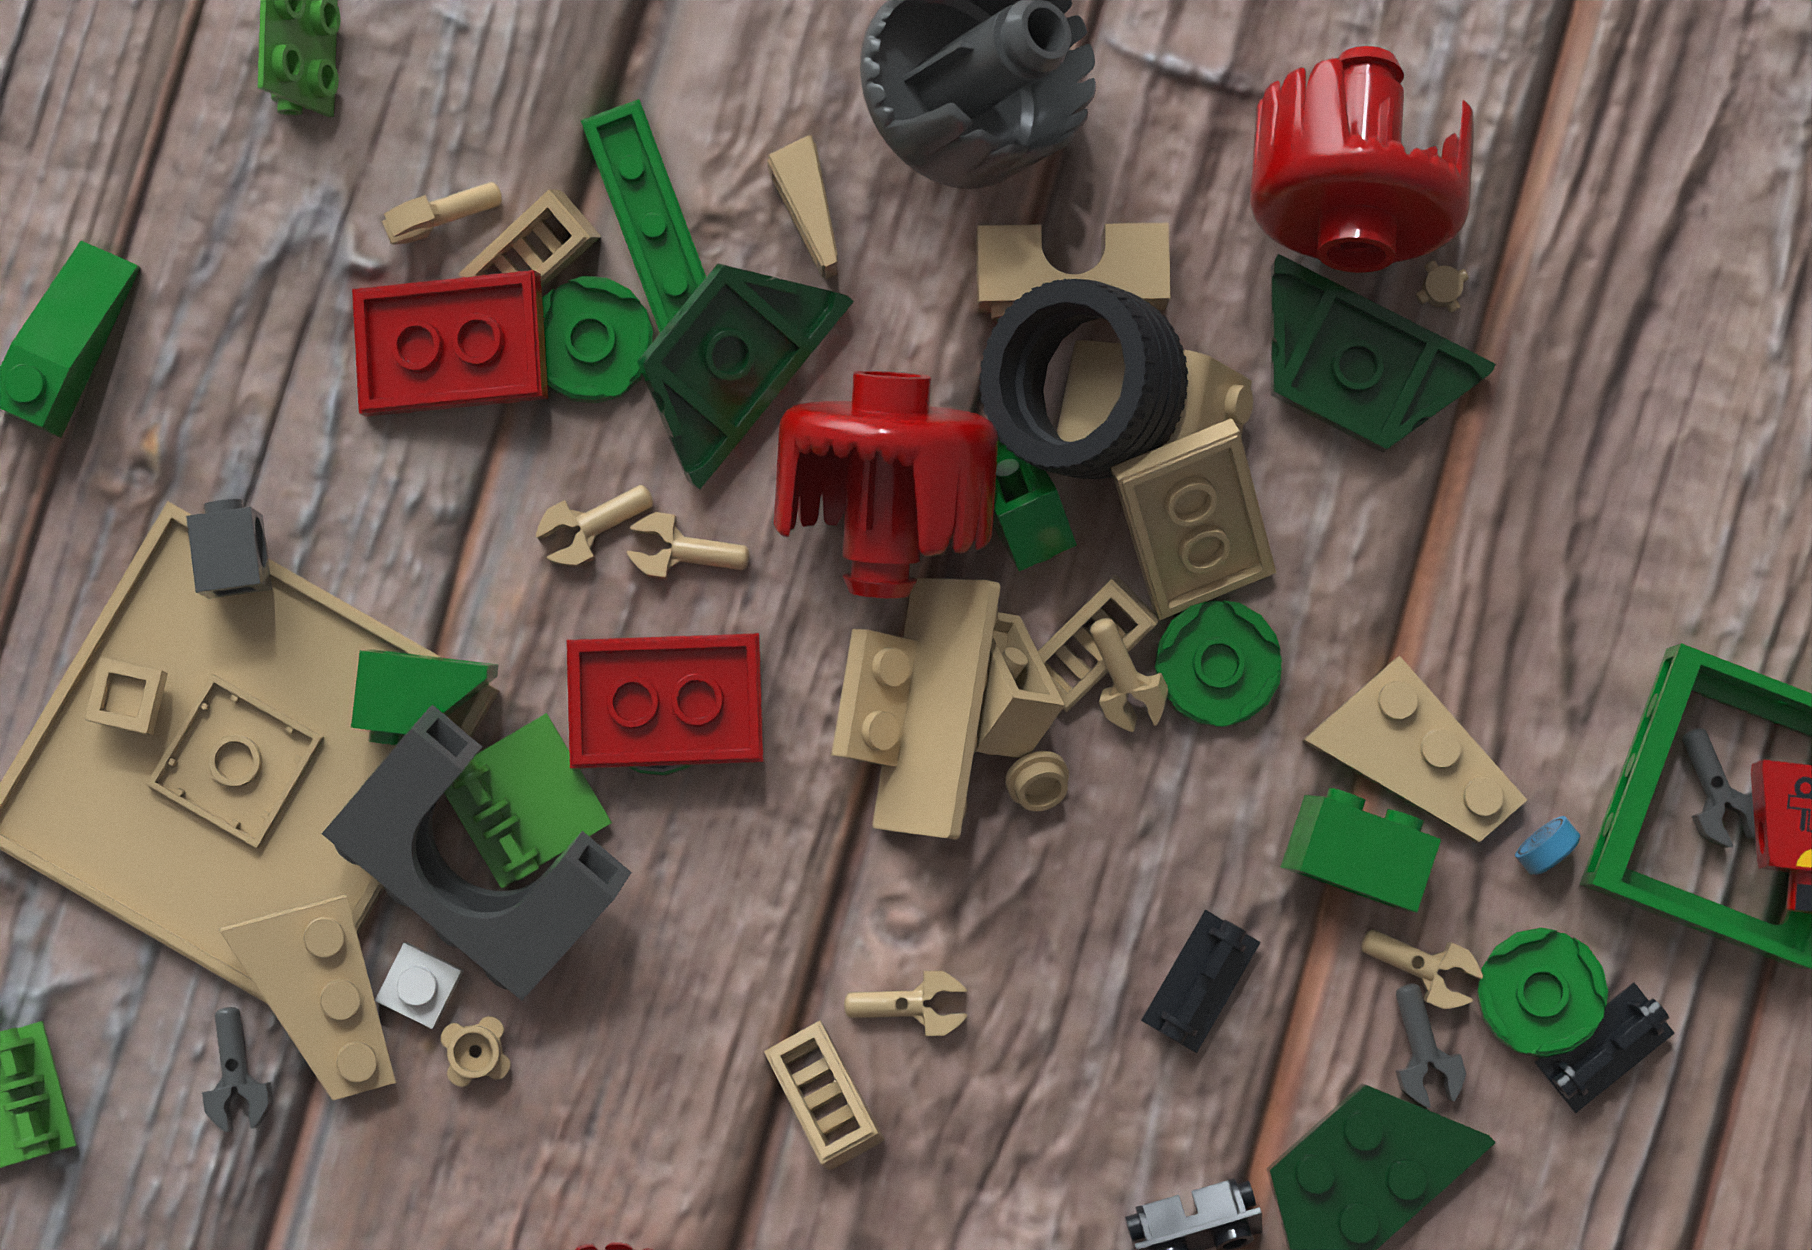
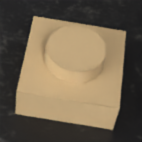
M99 657L84 720L153 736L168 673Z

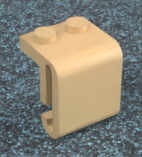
M1086 340L1075 341L1057 433L1063 441L1072 442L1088 436L1106 421L1121 394L1125 373L1121 344ZM1184 350L1183 353L1187 360L1186 368H1188L1187 398L1184 401L1185 407L1181 412V419L1177 422L1174 433H1171L1169 441L1164 443V445L1231 418L1242 436L1243 425L1249 420L1253 409L1252 380L1208 355Z

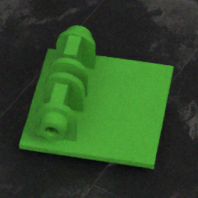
M260 0L258 89L271 93V100L278 103V113L301 115L303 114V107L324 116L334 117L335 94L339 85L336 69V35L341 23L340 11L337 5L338 0Z
M547 713L476 754L444 792L501 888L515 880L518 881L537 870L540 865L564 852L581 831L591 836L612 823L581 769H570L569 749Z
M44 1021L20 1028L15 1027L0 1031V1168L76 1146L77 1142Z

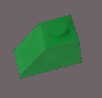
M998 440L993 525L1020 572L1037 563L1045 562L1055 555L1077 546L1058 491L1047 472L1018 458Z
M375 649L360 650L351 728L370 730L369 742L397 745L431 705L448 717L497 678L499 664Z

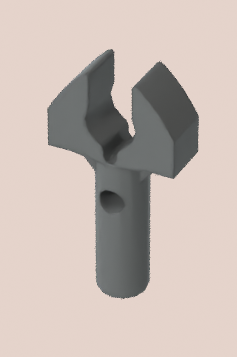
M1696 728L1687 732L1683 736L1682 741L1707 796L1702 812L1692 816L1698 833L1723 848L1733 847L1729 834L1722 824V817L1726 807L1739 815L1746 837L1748 839L1755 838L1752 792L1743 794L1730 787L1705 729Z
M1407 984L1401 986L1396 991V998L1412 1056L1406 1068L1395 1070L1400 1089L1415 1102L1430 1108L1428 1094L1423 1086V1077L1428 1071L1427 1064L1430 1062L1432 1068L1440 1071L1444 1077V1088L1448 1100L1455 1101L1466 1077L1461 1054L1449 1056L1437 1048L1419 985Z
M235 1007L221 1008L215 1012V1023L222 1078L214 1090L202 1092L204 1112L223 1131H233L229 1102L236 1094L237 1087L239 1094L244 1096L249 1103L250 1128L253 1129L261 1124L273 1103L271 1082L259 1083L248 1073L239 1009Z

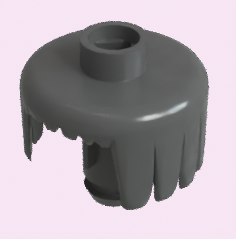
M887 0L869 23L860 55V76L863 96L872 121L886 144L906 165L917 173L941 185L959 189H978L998 184L1070 144L1075 137V133L1086 122L1088 109L1085 108L1093 100L1096 92V81L1094 78L1081 82L1095 66V55L1092 46L1085 44L1074 50H1069L1088 33L1084 20L1080 16L1074 15L1066 18L1064 15L1071 8L1072 0Z

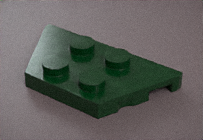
M1280 254L1276 256L1271 266V396L1383 453L1488 377L1496 366L1495 363Z
M717 263L637 361L686 480L698 489L705 485L853 304L854 301L848 295Z
M1360 1084L1266 1168L1273 1195L1281 1215V1225L1288 1249L1377 1250L1496 1142L1490 1135L1366 1084Z

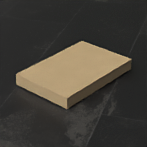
M1232 418L1110 467L1150 602L1159 620L1182 612L1192 605L1209 601L1277 573L1240 431Z

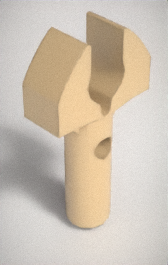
M489 182L428 202L426 195L406 201L384 214L386 220H383L382 223L392 245L411 243L429 237L430 232L436 226L499 206L502 202L501 191L494 182Z
M639 485L586 513L571 510L564 500L547 509L538 526L536 537L538 540H542L555 533L559 528L564 527L572 530L581 529L580 532L576 533L571 546L547 556L550 562L558 565L581 567L596 559L591 551L596 536L653 506L652 495L644 485Z
M655 512L637 521L630 528L634 533L657 534L663 538L666 544L672 546L670 549H663L657 555L652 556L640 552L627 551V555L637 568L651 578L667 580L669 569L680 562L735 570H744L749 562L750 553L745 545L684 537L675 527L677 518L673 514Z
M1109 618L1096 621L1091 626L1090 632L1114 682L1112 687L1103 689L1099 704L1105 717L1117 726L1134 732L1137 716L1132 705L1127 700L1129 693H1131L1135 699L1146 704L1148 714L1154 726H1156L1162 716L1168 694V687L1162 673L1145 676L1137 672L1114 621Z
M1374 929L1368 931L1362 941V951L1365 954L1421 978L1426 989L1423 997L1424 1002L1440 1009L1463 1006L1471 1003L1473 999L1461 993L1450 991L1446 987L1444 979L1437 974L1438 969L1448 970L1457 967L1462 972L1477 979L1483 978L1481 969L1472 953L1468 949L1452 942H1447L1443 952L1430 955Z
M923 971L924 981L913 991L850 992L845 997L844 1009L849 1018L914 1017L925 1026V1036H945L960 1025L967 1017V1014L950 1013L939 1015L931 1007H925L923 1001L932 999L939 991L966 992L967 990L958 980L944 971Z

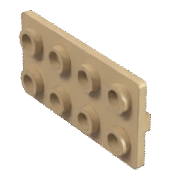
M916 578L917 582L910 593L903 638L872 630L852 629L831 755L882 765L873 818V827L875 829L957 840L960 837L962 822L967 811L966 797L973 755L978 743L977 729L983 692L988 681L987 667L993 630L998 619L1000 584L989 580Z

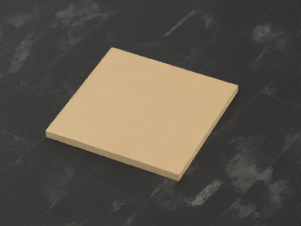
M167 501L0 782V850L267 1003L219 932V928L346 894L358 935L385 888L361 866L345 860L337 852L334 844L322 835V832L396 747V745L369 742L370 730L351 728L360 650L375 649L433 657L440 656L270 559L268 561L272 590L211 599L196 593L186 516L191 514ZM99 657L168 673L153 736L84 720ZM488 684L451 713L448 718L470 737H473L500 690Z

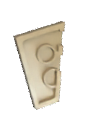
M1400 656L1389 663L1302 740V742L1314 749L1324 752L1350 767L1352 771L1367 780L1375 782L1403 798L1410 805L1475 843L1481 842L1527 801L1524 795Z
M346 894L219 928V932L333 1101L396 1083Z

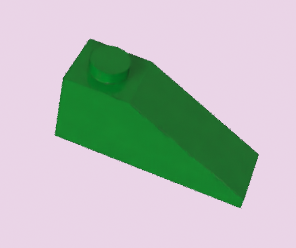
M80 240L12 341L0 366L1 412L62 438L141 267Z

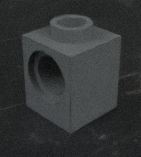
M226 499L205 503V513L186 516L196 593L211 599L272 590L264 521L261 513L252 507L244 508L243 500Z

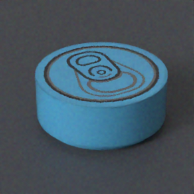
M1560 816L1548 822L1527 838L1516 851L1515 857L1529 874H1542L1561 862L1575 849L1580 841V833L1566 816Z

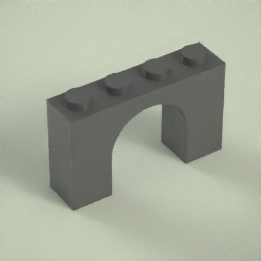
M431 705L322 832V835L334 844L337 852L345 860L361 866L379 881L394 901L403 906L410 907L433 926L436 934L443 942L451 947L459 948L484 969L486 976L495 985L509 990L522 1001L612 903L632 872L586 833L581 831L539 879L526 887L511 891H493L473 885L457 875L444 861L436 846L432 827L433 814L440 796L464 770L482 746L435 706Z

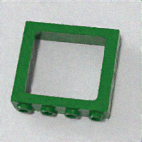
M1682 643L1666 648L1579 885L1792 968L1812 969L1811 913L1788 910L1784 921L1778 925H1773L1626 868L1691 692L1812 738V693Z

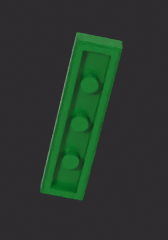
M640 99L580 121L659 332L661 333L704 281L706 274Z

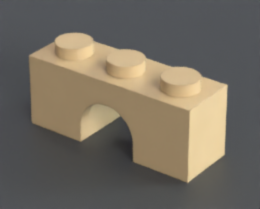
M1169 223L1105 224L1101 235V260L1094 268L1081 274H1066L1051 266L1045 258L1042 249L1041 225L977 226V313H991V320L998 322V319L1005 314L1004 311L1011 307L1016 299H1020L1024 293L1032 291V288L1036 286H1042L1043 283L1063 279H1086L1102 282L1139 296L1157 310H1166L1171 298Z

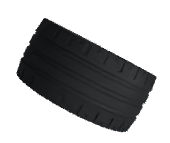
M1063 279L1043 283L1040 287L1032 288V291L1024 293L1020 299H1016L1013 305L1004 311L1005 314L998 319L996 327H993L992 334L986 342V349H984L982 354L984 356L980 365L981 373L979 379L981 380V385H979V389L982 394L981 403L984 405V414L994 424L998 440L1010 452L1025 462L1048 472L1079 479L1113 478L1110 467L1162 447L1164 443L1169 441L1171 433H1174L1175 426L1180 421L1181 412L1185 407L1188 368H1186L1187 360L1183 353V345L1179 342L1180 338L1174 332V327L1159 310L1131 292L1102 282L1086 279ZM1099 318L1106 319L1110 322L1122 345L1125 373L1120 397L1106 421L1088 436L1072 442L1063 441L1047 416L1043 390L1048 364L1061 341L1082 323Z

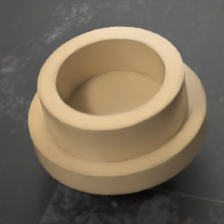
M1032 752L1018 759L1009 768L1005 778L1006 788L1011 798L1025 809L1030 811L1048 810L1059 804L1065 797L1068 790L1069 770L1063 758L1054 752Z

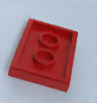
M528 270L352 289L359 414L369 417L548 399L541 274L539 272Z
M759 633L566 640L570 769L764 763Z

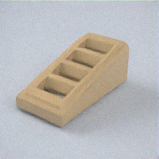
M809 135L769 154V159L767 160L768 173L821 277L829 279L837 275L838 253L817 147L812 135Z
M549 189L471 261L459 275L461 277L489 275L486 270L493 264L501 273L519 272L520 270L506 255L508 251L514 248L532 270L541 274V287L543 288L581 256L601 236L561 190ZM552 214L572 236L565 243L545 221ZM532 231L553 253L546 261L526 239V236Z
M1114 575L1038 650L1065 704L1063 710L1066 713L1109 672L1091 632L1084 626L1091 617L1095 621L1104 618L1112 619L1128 652L1159 621L1157 615L1117 575ZM1109 599L1136 624L1129 632L1102 607ZM1072 635L1098 661L1092 669L1065 644ZM1054 653L1080 679L1073 688L1047 663V660Z
M821 1021L764 1051L822 1166L832 1170L885 1140ZM820 1048L824 1056L822 1059L792 1075L787 1066L788 1064ZM832 1071L836 1079L835 1081L804 1097L800 1088ZM844 1095L848 1103L847 1105L817 1121L813 1111ZM854 1119L857 1120L860 1126L859 1129L832 1144L829 1143L825 1135Z

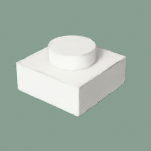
M404 942L375 1001L431 1029H435L464 970L408 942Z

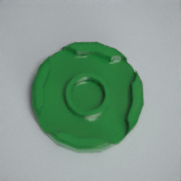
M582 276L569 280V283L560 285L556 290L552 289L542 298L547 385L553 391L575 402L602 403L623 396L641 381L643 374L637 361L653 343L654 332L647 310L630 289L609 278Z
M1214 600L1190 606L1169 623L1157 644L1154 669L1156 674L1162 673L1168 687L1166 700L1177 713L1196 724L1225 727L1247 721L1268 705L1280 684L1282 671L1281 649L1277 635L1262 615L1238 602Z
M1542 927L1516 932L1494 948L1481 968L1483 978L1479 979L1477 998L1482 1019L1498 1041L1519 1054L1539 1058L1568 1054L1591 1038L1604 1017L1609 991L1603 966L1587 945L1565 933Z

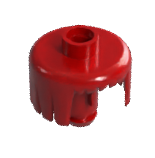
M1374 46L1350 48L1342 52L1338 58L1318 62L1311 71L1307 87L1305 68L1301 67L1291 71L1284 79L1281 90L1279 81L1271 83L1266 88L1263 99L1259 101L1256 108L1250 190L1252 215L1263 232L1278 244L1301 255L1318 259L1326 266L1339 271L1352 273L1373 272L1384 269L1392 263L1407 261L1431 253L1449 243L1462 229L1467 220L1470 207L1474 141L1473 109L1465 100L1462 101L1459 138L1454 132L1445 139L1441 157L1436 146L1425 150L1414 148L1410 154H1406L1402 144L1404 89L1401 83L1404 79V72L1393 53Z
M890 371L853 372L852 401H822L797 404L788 409L781 418L778 438L774 526L781 536L788 537L790 530L795 528L797 510L803 527L814 526L819 516L821 496L823 518L827 525H838L845 512L842 557L852 560L851 573H846L842 576L849 593L853 595L871 598L908 597L917 582L916 578L909 576L910 564L920 562V552L925 556L945 552L952 532L953 548L956 553L967 552L974 539L976 550L985 547L991 540L998 452L997 430L994 424L982 415L962 410L930 406L931 376Z

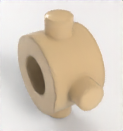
M1435 260L1427 263L1424 267L1428 275L1422 283V291L1416 293L1420 304L1428 302L1435 307H1447L1450 313L1458 310L1461 306L1457 298L1462 293L1463 283L1469 280L1467 272L1464 269L1457 271L1450 266H1438Z

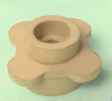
M487 1016L482 1018L479 1024L463 1027L458 1023H452L445 1027L441 1034V1043L447 1048V1057L450 1064L447 1076L453 1084L463 1087L469 1085L475 1078L489 1076L492 1079L498 1080L507 1075L511 1062L503 1054L500 1038L504 1033V1026L499 1019ZM473 1045H478L482 1049V1053L478 1058L472 1057L470 1054V1048Z

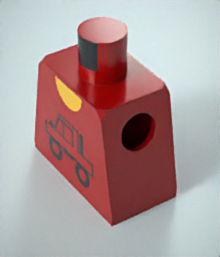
M1763 759L1751 765L1758 867L1765 870L1789 872L1786 910L1812 914V765Z

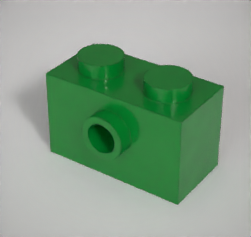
M1329 788L1326 797L1304 795L1280 868L1394 909L1417 913L1441 842L1440 838L1421 832L1424 821L1392 809H1387L1384 818L1363 811L1366 802L1364 798L1334 788Z

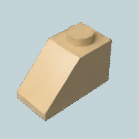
M998 612V619L992 636L987 667L988 681L983 692L977 729L978 743L975 752L1021 758L1033 751L1065 704L1021 617Z

